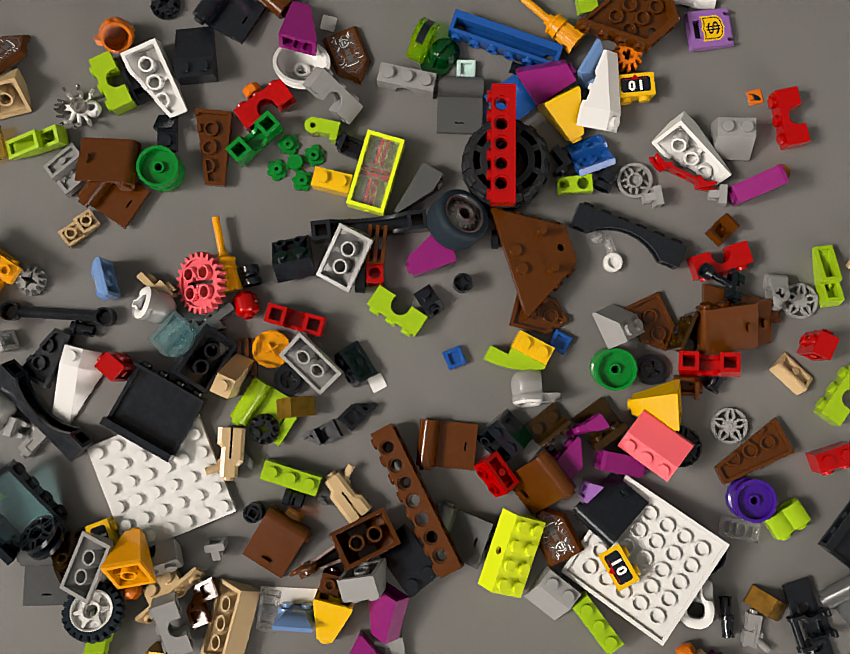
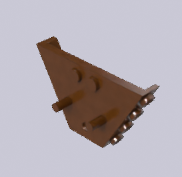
M604 0L585 18L581 17L574 29L579 30L583 34L597 36L601 40L615 42L618 46H627L633 48L636 52L646 53L674 29L679 22L680 14L676 10L675 0ZM650 29L655 31L652 35L649 33Z
M491 208L488 215L493 218L524 312L522 319L523 321L528 317L532 319L538 312L536 308L540 304L544 305L551 298L549 294L552 290L556 292L563 285L561 280L565 276L569 278L576 270L573 267L578 262L566 226L560 225L557 221H542V218L537 216L526 217L521 212L510 213L506 212L504 208Z

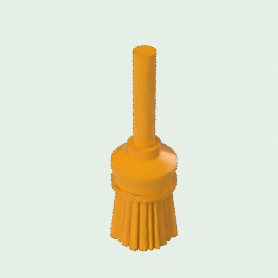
M520 0L544 21L543 24L546 25L545 33L550 35L559 44L564 45L563 49L568 54L573 52L584 38L585 34L574 29V26L568 23V19H565L561 13L555 16L549 15L532 0Z
M219 216L212 217L218 248L216 258L220 259L218 264L224 265L221 270L227 272L223 277L228 279L227 282H224L228 289H223V292L228 294L241 291L243 287L237 272L236 257L229 255V252L226 251Z

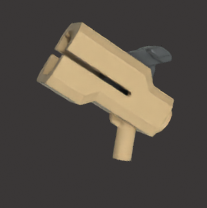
M218 426L217 444L221 447V458L217 460V464L205 468L206 475L220 471L219 477H222V480L234 481V477H238V467L248 465L250 469L253 468L254 461L244 449L246 428L233 427L232 447H230L231 427Z
M351 464L347 465L343 474L341 471L336 472L333 470L325 477L327 479L325 484L330 489V492L326 497H319L322 505L337 507L349 523L356 521L372 508V504L365 495L357 493L351 486L349 477L355 469Z

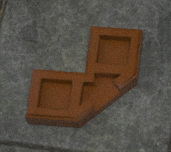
M215 577L195 585L192 601L189 603L186 611L192 630L212 622L206 602L221 595Z

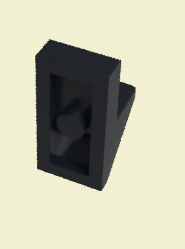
M158 115L153 129L157 131V145L167 147L172 152H178V116L170 118L168 115Z

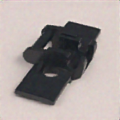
M804 577L783 584L782 588L790 609V615L786 619L791 625L797 643V652L805 654H834L829 637L838 638L839 634L836 629L830 627L827 617L832 616L831 610L826 607H818L809 578ZM802 602L808 604L806 612H801L799 609V605ZM800 620H802L807 635L805 641L798 623Z

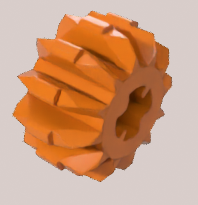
M615 45V50H612V52L618 53L619 74L623 70H625L626 74H630L631 70L636 71L638 65L642 63L640 59L643 55L642 52H636L633 48Z

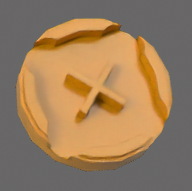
M275 330L262 332L253 342L252 353L254 359L266 368L281 366L286 361L279 354L289 344L288 339L284 334Z

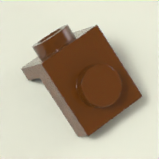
M725 213L705 232V235L719 247L740 227V224L728 213Z
M673 375V380L680 379L682 396H693L694 400H699V394L703 392V383L699 382L698 376Z
M329 566V568L324 569L318 590L320 593L333 596L338 595L339 587L337 580L343 573L340 571V568Z

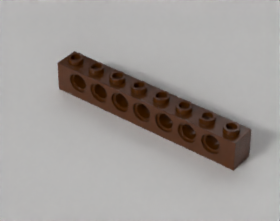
M390 423L372 433L373 439H371V443L375 450L378 449L381 455L379 457L383 467H387L390 473L388 478L391 484H395L398 490L396 492L398 499L401 503L404 502L407 508L405 513L408 519L412 520L415 525L414 532L419 539L421 538L424 543L423 550L426 556H430L433 562L432 569L434 573L443 578L464 567V562L396 425ZM388 442H391L394 446L393 451L390 453L386 450ZM397 459L402 462L400 470H397L394 466ZM405 477H408L411 480V485L409 488H406L403 485V479ZM413 495H417L420 499L417 506L412 503ZM421 513L428 515L429 520L427 523H423L420 520ZM430 531L437 533V541L430 540ZM439 549H443L446 552V559L439 558Z

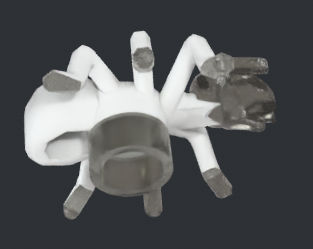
M76 84L79 97H73L66 87H62V90L71 101L69 105L65 100L57 99L61 103L54 104L58 107L54 108V110L63 115H56V117L65 118L70 113L71 116L69 120L60 122V125L71 124L75 114H77V123L74 124L73 129H77L78 126L82 125L81 116L86 119L90 127L93 126L88 116L96 118L102 112L101 105L93 100L95 88L92 87L90 89L89 98L84 100L79 84Z

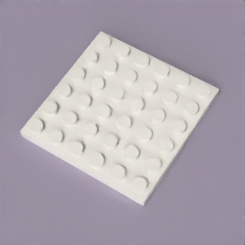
M200 414L174 460L170 462L162 460L120 435L99 442L87 449L112 516L117 521L120 536L131 528H141L147 537L148 546L151 547L237 511L227 482L222 480V477H219L220 471L206 475L205 468L217 464L218 459Z
M626 475L623 481L649 503L612 547L618 543L621 547L623 545L626 546L631 555L628 557L631 564L636 563L641 572V575H639L640 580L618 591L598 557L599 554L610 547L590 530L581 541L585 550L570 557L561 572L663 646L730 545Z

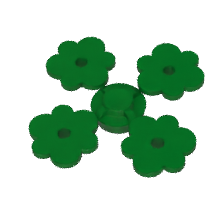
M284 135L277 145L281 148L282 154L287 153L290 155L287 164L282 163L280 159H277L275 162L270 161L267 165L269 169L267 174L274 181H279L281 178L286 177V171L289 167V169L297 171L296 176L292 178L294 189L297 191H308L309 187H311V174L309 172L304 173L300 169H302L304 161L311 166L321 165L324 162L322 157L324 156V151L320 150L318 145H312L311 148L305 149L306 154L302 158L300 155L295 154L296 149L299 148L297 137L295 135Z

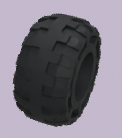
M517 119L516 151L523 158L524 169L516 178V203L514 206L490 207L504 208L505 210L522 207L531 202L541 192L548 180L551 157L546 141L537 133L534 127L528 126ZM487 122L469 138L462 155L461 168L463 180L469 192L476 196L482 204L489 207L490 200H486L487 188H490V181H487L486 175L487 169H489L487 149H490V141H487V129H490V123ZM502 122L496 124L499 129L506 128V125ZM504 142L496 143L497 148H506ZM501 180L495 183L499 189L506 187L505 182Z

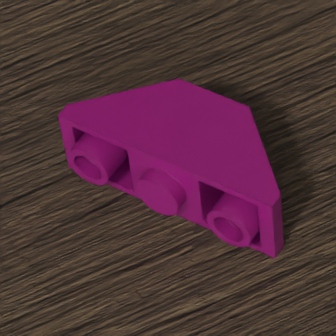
M570 436L563 445L565 447L561 452L557 451L553 455L571 480L583 467L581 439L578 436L573 438Z

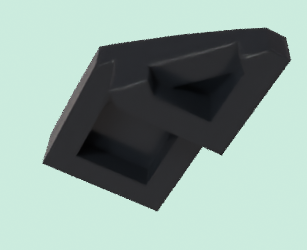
M351 404L337 419L351 432L377 404Z
M332 419L300 437L317 445H326L342 437L343 434L336 420Z

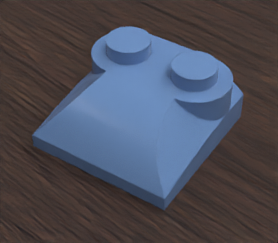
M596 39L577 71V86L583 90L588 89L589 84L595 80V69L603 53L600 39Z
M95 257L91 276L95 282L97 297L103 301L122 298L113 262L102 257Z
M285 601L282 602V605L278 606V614L272 625V630L313 632L315 619L312 603L294 605V602Z

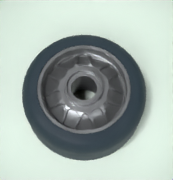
M453 189L443 193L431 205L427 215V225L431 235L440 245L450 250L461 251L470 248L482 238L487 230L488 216L483 204L476 196L465 190Z

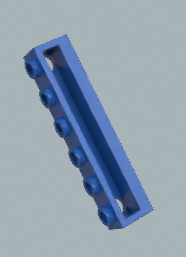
M458 9L455 10L448 30V37L454 42H464L472 48L485 49L490 54L502 55L510 61H520L525 66L558 61L564 46ZM462 26L465 28V31L456 29V27ZM550 56L553 58V61L544 59V57Z

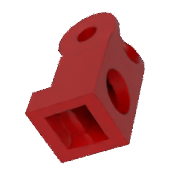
M371 250L370 259H373L374 250ZM378 250V260H381L382 250ZM366 263L367 287L384 286V264Z

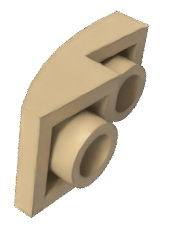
M87 209L73 218L74 222L58 231V234L71 249L88 237L101 224L90 209Z
M142 271L136 276L146 286L154 287L158 291L167 292L174 298L178 296L175 292L176 287L169 281H158L151 273L147 274Z

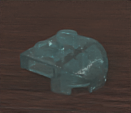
M174 311L148 340L160 350L161 354L177 358L184 355L193 345L195 330L182 315Z

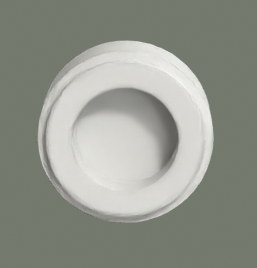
M610 253L603 259V267L608 272H616L623 265L622 257L617 253Z

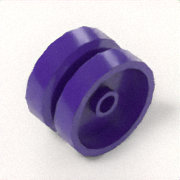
M740 477L733 480L727 487L725 494L726 504L735 516L752 523H761L770 519L775 513L777 495L767 482L752 477Z

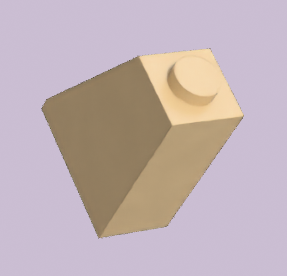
M236 353L217 373L210 391L226 399L239 396L254 360Z

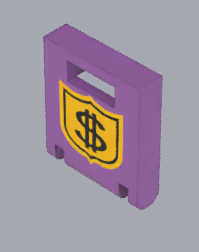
M728 8L686 12L683 17L689 52L730 48L735 45L734 41H728L733 39L730 16L726 15L729 13ZM697 22L701 37L700 39H695L693 25H695Z

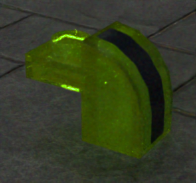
M423 17L412 33L411 42L405 57L423 64L430 45L435 42L441 24Z

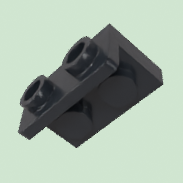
M358 340L334 355L336 365L343 370L347 382L354 388L378 373Z

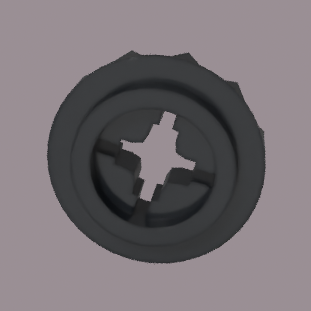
M151 0L150 7L153 14L162 20L174 18L181 8L180 0H163L168 2L170 9L162 6L161 0Z
M648 354L641 357L637 362V377L641 382L647 385H655L665 378L666 364L659 356ZM652 364V368L658 372L648 375V371L643 367H650Z
M289 364L280 367L274 376L276 388L286 395L298 393L305 384V380ZM292 371V378L297 380V382H291L288 388V381H285L282 377H289Z
M259 414L252 419L249 425V434L253 441L259 444H270L279 435V422L270 414ZM265 423L266 428L270 429L271 431L264 432V434H262V431L259 430L257 427L263 426Z

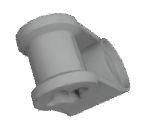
M765 274L763 289L765 291V298L771 299V310L773 311L781 310L784 302L790 297L787 275Z

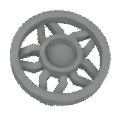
M640 163L625 165L618 172L616 178V185L619 191L624 196L632 199L640 198L647 194L653 182L650 170ZM630 167H639V169L634 172ZM623 172L626 178L620 180L621 174ZM645 173L648 176L649 182L643 179ZM629 187V193H627L623 188ZM639 188L645 190L643 193L638 194Z
M803 283L790 285L789 290L794 287L797 288L795 293L790 292L792 297L787 301L791 304L787 309L784 302L783 311L794 319H804L811 316L818 305V295L810 286ZM806 289H807L811 294L805 295V294H806ZM813 297V300L808 301L807 298ZM800 311L803 316H797L794 313Z
M723 408L713 415L710 428L717 440L726 444H734L745 437L748 421L739 410ZM726 411L725 419L718 417L722 412ZM735 413H737L741 418L735 419ZM738 421H743L742 424L737 425ZM715 425L721 427L718 434L716 433ZM743 427L742 433H740V431L737 428ZM730 434V437H732L734 440L727 441L724 439H726Z

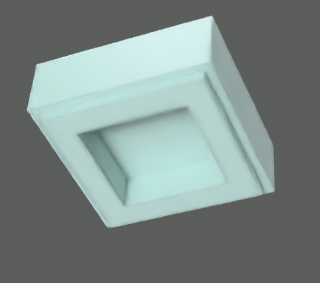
M457 60L456 76L475 77L476 60Z

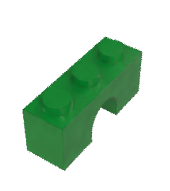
M268 110L254 122V129L243 138L238 136L225 148L242 168L284 131L282 125Z

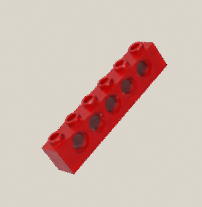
M492 83L491 90H487V102H491L490 110H487V122H490V129H487V141H490V149H487V161H490V169H487L486 178L487 181H490V188H487L486 200H490V206H514L516 203V84ZM503 103L506 108L500 110L496 107V104ZM502 122L506 125V128L499 129L496 124ZM504 142L506 148L499 149L497 148L496 143ZM503 161L506 167L499 169L496 166V162ZM501 180L505 182L506 187L499 189L495 183Z

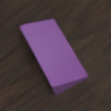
M583 479L578 498L588 503L603 489V486Z

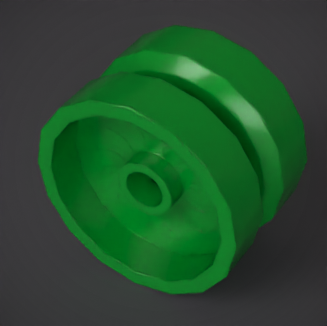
M153 145L146 148L137 159V174L152 189L159 192H170L182 184L185 177V166L182 160L169 148L162 145Z
M605 347L597 351L591 358L589 366L593 380L600 386L612 391L624 390L629 387L636 379L638 370L632 354L616 347L610 349Z

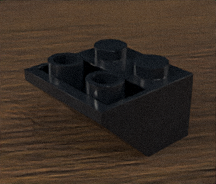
M309 235L278 240L272 243V266L278 283L316 275Z
M507 408L477 435V440L489 453L498 451L504 461L507 462L521 452L534 436Z

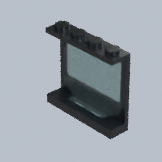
M15 459L0 469V559L7 565L15 560L18 551L21 550L19 548L21 534L32 521L38 517L50 515L62 524L68 515L64 506L57 504L52 494L44 490L40 486L39 481L34 476H30L26 472L24 465L16 462Z

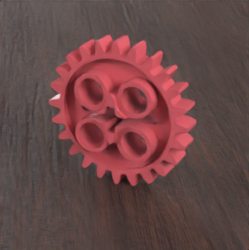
M195 252V254H190V258H184L186 263L180 264L183 269L178 270L180 277H176L179 281L176 287L180 288L177 295H182L180 302H185L184 308H188L189 312H194V314L213 313V309H218V304L223 303L221 297H226L223 289H228L224 285V282H227L228 279L223 276L227 272L221 270L224 265L218 264L220 259L215 258L214 254ZM213 281L211 284L190 285L194 282Z

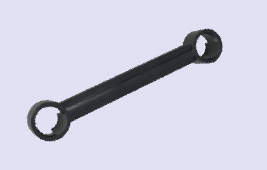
M6 301L0 305L1 318L9 321H16L21 317L96 322L98 325L108 327L112 326L117 320L116 312L108 307H100L97 310L21 306L19 303ZM11 306H15L16 313L12 318H9L6 315V311ZM109 311L111 319L108 323L104 324L101 322L100 317H102L104 312Z

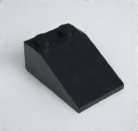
M208 26L176 29L174 70L175 78L181 85L218 82L213 28Z
M205 324L178 356L169 372L200 392L207 394L212 387L217 373L229 361L238 344L210 325Z
M403 524L395 531L401 544L383 553L380 557L386 558L388 569L408 596L412 598L439 575L434 573L432 569L433 562L430 556H426L423 545L407 525Z

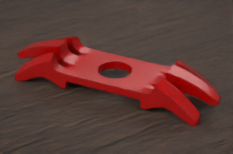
M658 153L655 154V157L649 156L648 158L656 170L659 172L667 171L692 183L695 190L709 191L717 189L712 187L717 184V181H705L701 175L696 177L673 166V162L664 161Z

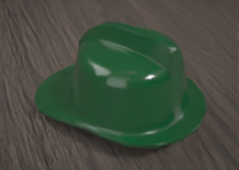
M449 38L436 40L421 58V70L437 73V78L438 76H444L457 62L460 55L459 46Z

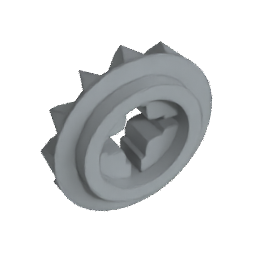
M28 265L23 268L15 283L19 288L18 290L23 294L35 296L45 289L47 276L41 268ZM28 277L31 278V277H32V279L35 280V282H37V284H36V283H30V284H29V282L26 281L25 278H28Z

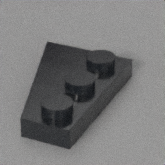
M54 328L41 342L38 350L33 355L30 354L26 359L27 362L22 366L28 372L30 381L50 389L59 370L64 345H71L75 336Z

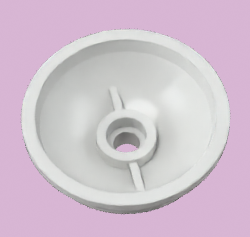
M318 44L316 56L281 47L276 50L273 56V68L276 74L286 85L296 89H306L302 84L315 67H326L330 70V57L327 51Z

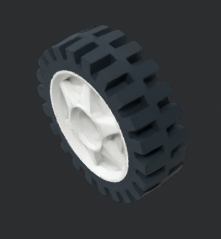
M99 581L90 604L87 605L69 594L67 596L68 601L63 604L64 610L61 611L63 627L69 635L80 642L95 644V642L100 643L104 641L103 639L110 638L112 633L117 632V627L121 626V620L125 616V605L120 593L114 587ZM93 608H98L97 613L90 617V611Z

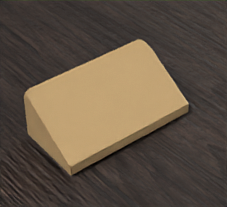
M783 353L769 369L796 395L807 391L813 380L786 353Z

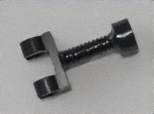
M707 262L699 267L698 276L705 280L711 278L725 286L723 298L728 299L732 303H736L737 300L741 302L742 293L735 290L736 286H740V282L745 284L746 277L736 271L728 274L727 278L716 273L714 266Z

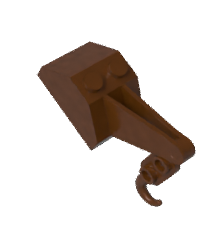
M384 507L331 532L329 536L334 545L314 560H308L300 564L298 568L290 572L289 576L292 577L298 574L302 580L317 571L341 561L345 570L348 571L400 545L401 542ZM337 551L340 559L315 569L317 563Z

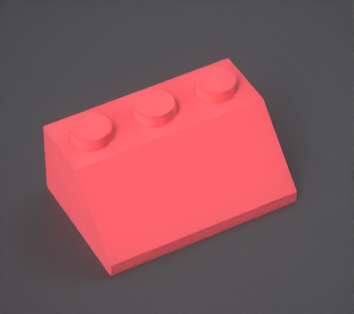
M644 409L620 441L618 447L668 482L695 444Z

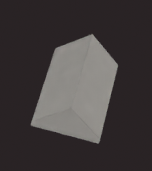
M339 223L316 275L350 293L374 240L361 230Z
M302 331L279 354L319 395L343 373Z
M82 531L59 588L85 604H90L103 573L100 569L101 565L113 549V539Z

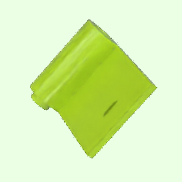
M254 376L230 414L231 422L239 427L242 424L249 426L252 419L259 414H270L277 419L276 400L287 398L288 396ZM298 417L285 418L284 421L283 419H277L280 431L273 443L278 446L282 444ZM265 423L263 426L257 427L259 430L262 431V434H264V432L271 431L270 429L266 428Z

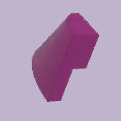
M596 413L583 423L575 424L564 434L566 437L604 430L610 426L601 413Z

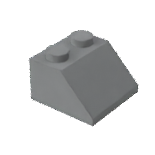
M717 117L711 123V144L723 161L750 160L756 139V118Z
M614 304L592 313L608 349L625 343L645 332L643 323L637 314Z
M386 558L370 560L342 573L337 580L343 603L351 602L354 604L368 599L369 601H375L381 597L386 589Z
M548 565L524 594V597L553 620L558 619L569 611L581 596L578 588Z

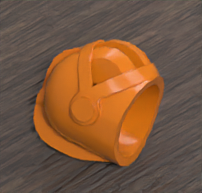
M109 17L101 23L98 34L93 38L97 45L104 46L111 53L119 54L127 51L132 46L136 34L134 33V26L130 25L131 23L119 17Z

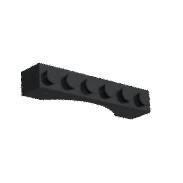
M588 202L577 205L569 224L570 228L585 234L603 230L627 234L644 245L652 254L656 263L673 270L679 268L687 246L683 245L681 240L675 238L668 239L665 237V234L659 231L651 232L642 224L634 225L629 223V219L621 216L618 218L612 216V213L605 209H601V211L595 209L594 205Z
M426 209L372 218L310 221L312 241L315 244L331 242L339 223L361 230L367 235L369 224L374 226L388 225V236L428 232ZM373 230L372 238L375 237L376 230ZM380 231L379 237H383V231Z
M15 359L0 365V390L71 462L84 455L95 440L82 427L64 422L43 405L32 387L28 372Z

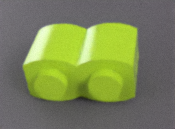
M791 498L779 505L770 519L763 523L774 539L784 541L792 536L791 533L794 530H802L807 527L811 518L799 500Z

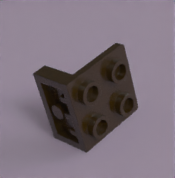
M691 312L680 317L677 324L679 326L678 331L672 335L670 344H672L671 350L678 353L679 351H696V319L699 313Z
M600 397L572 418L573 422L577 424L583 423L596 413L602 414L610 427L583 434L595 451H600L630 429L625 422L620 421L604 397Z
M551 403L524 426L534 436L532 439L537 445L548 447L555 441L554 437L560 433L562 435L571 428L569 425L572 421L565 418L554 403Z
M85 527L66 532L61 546L51 555L54 572L60 583L63 580L81 533L86 531Z

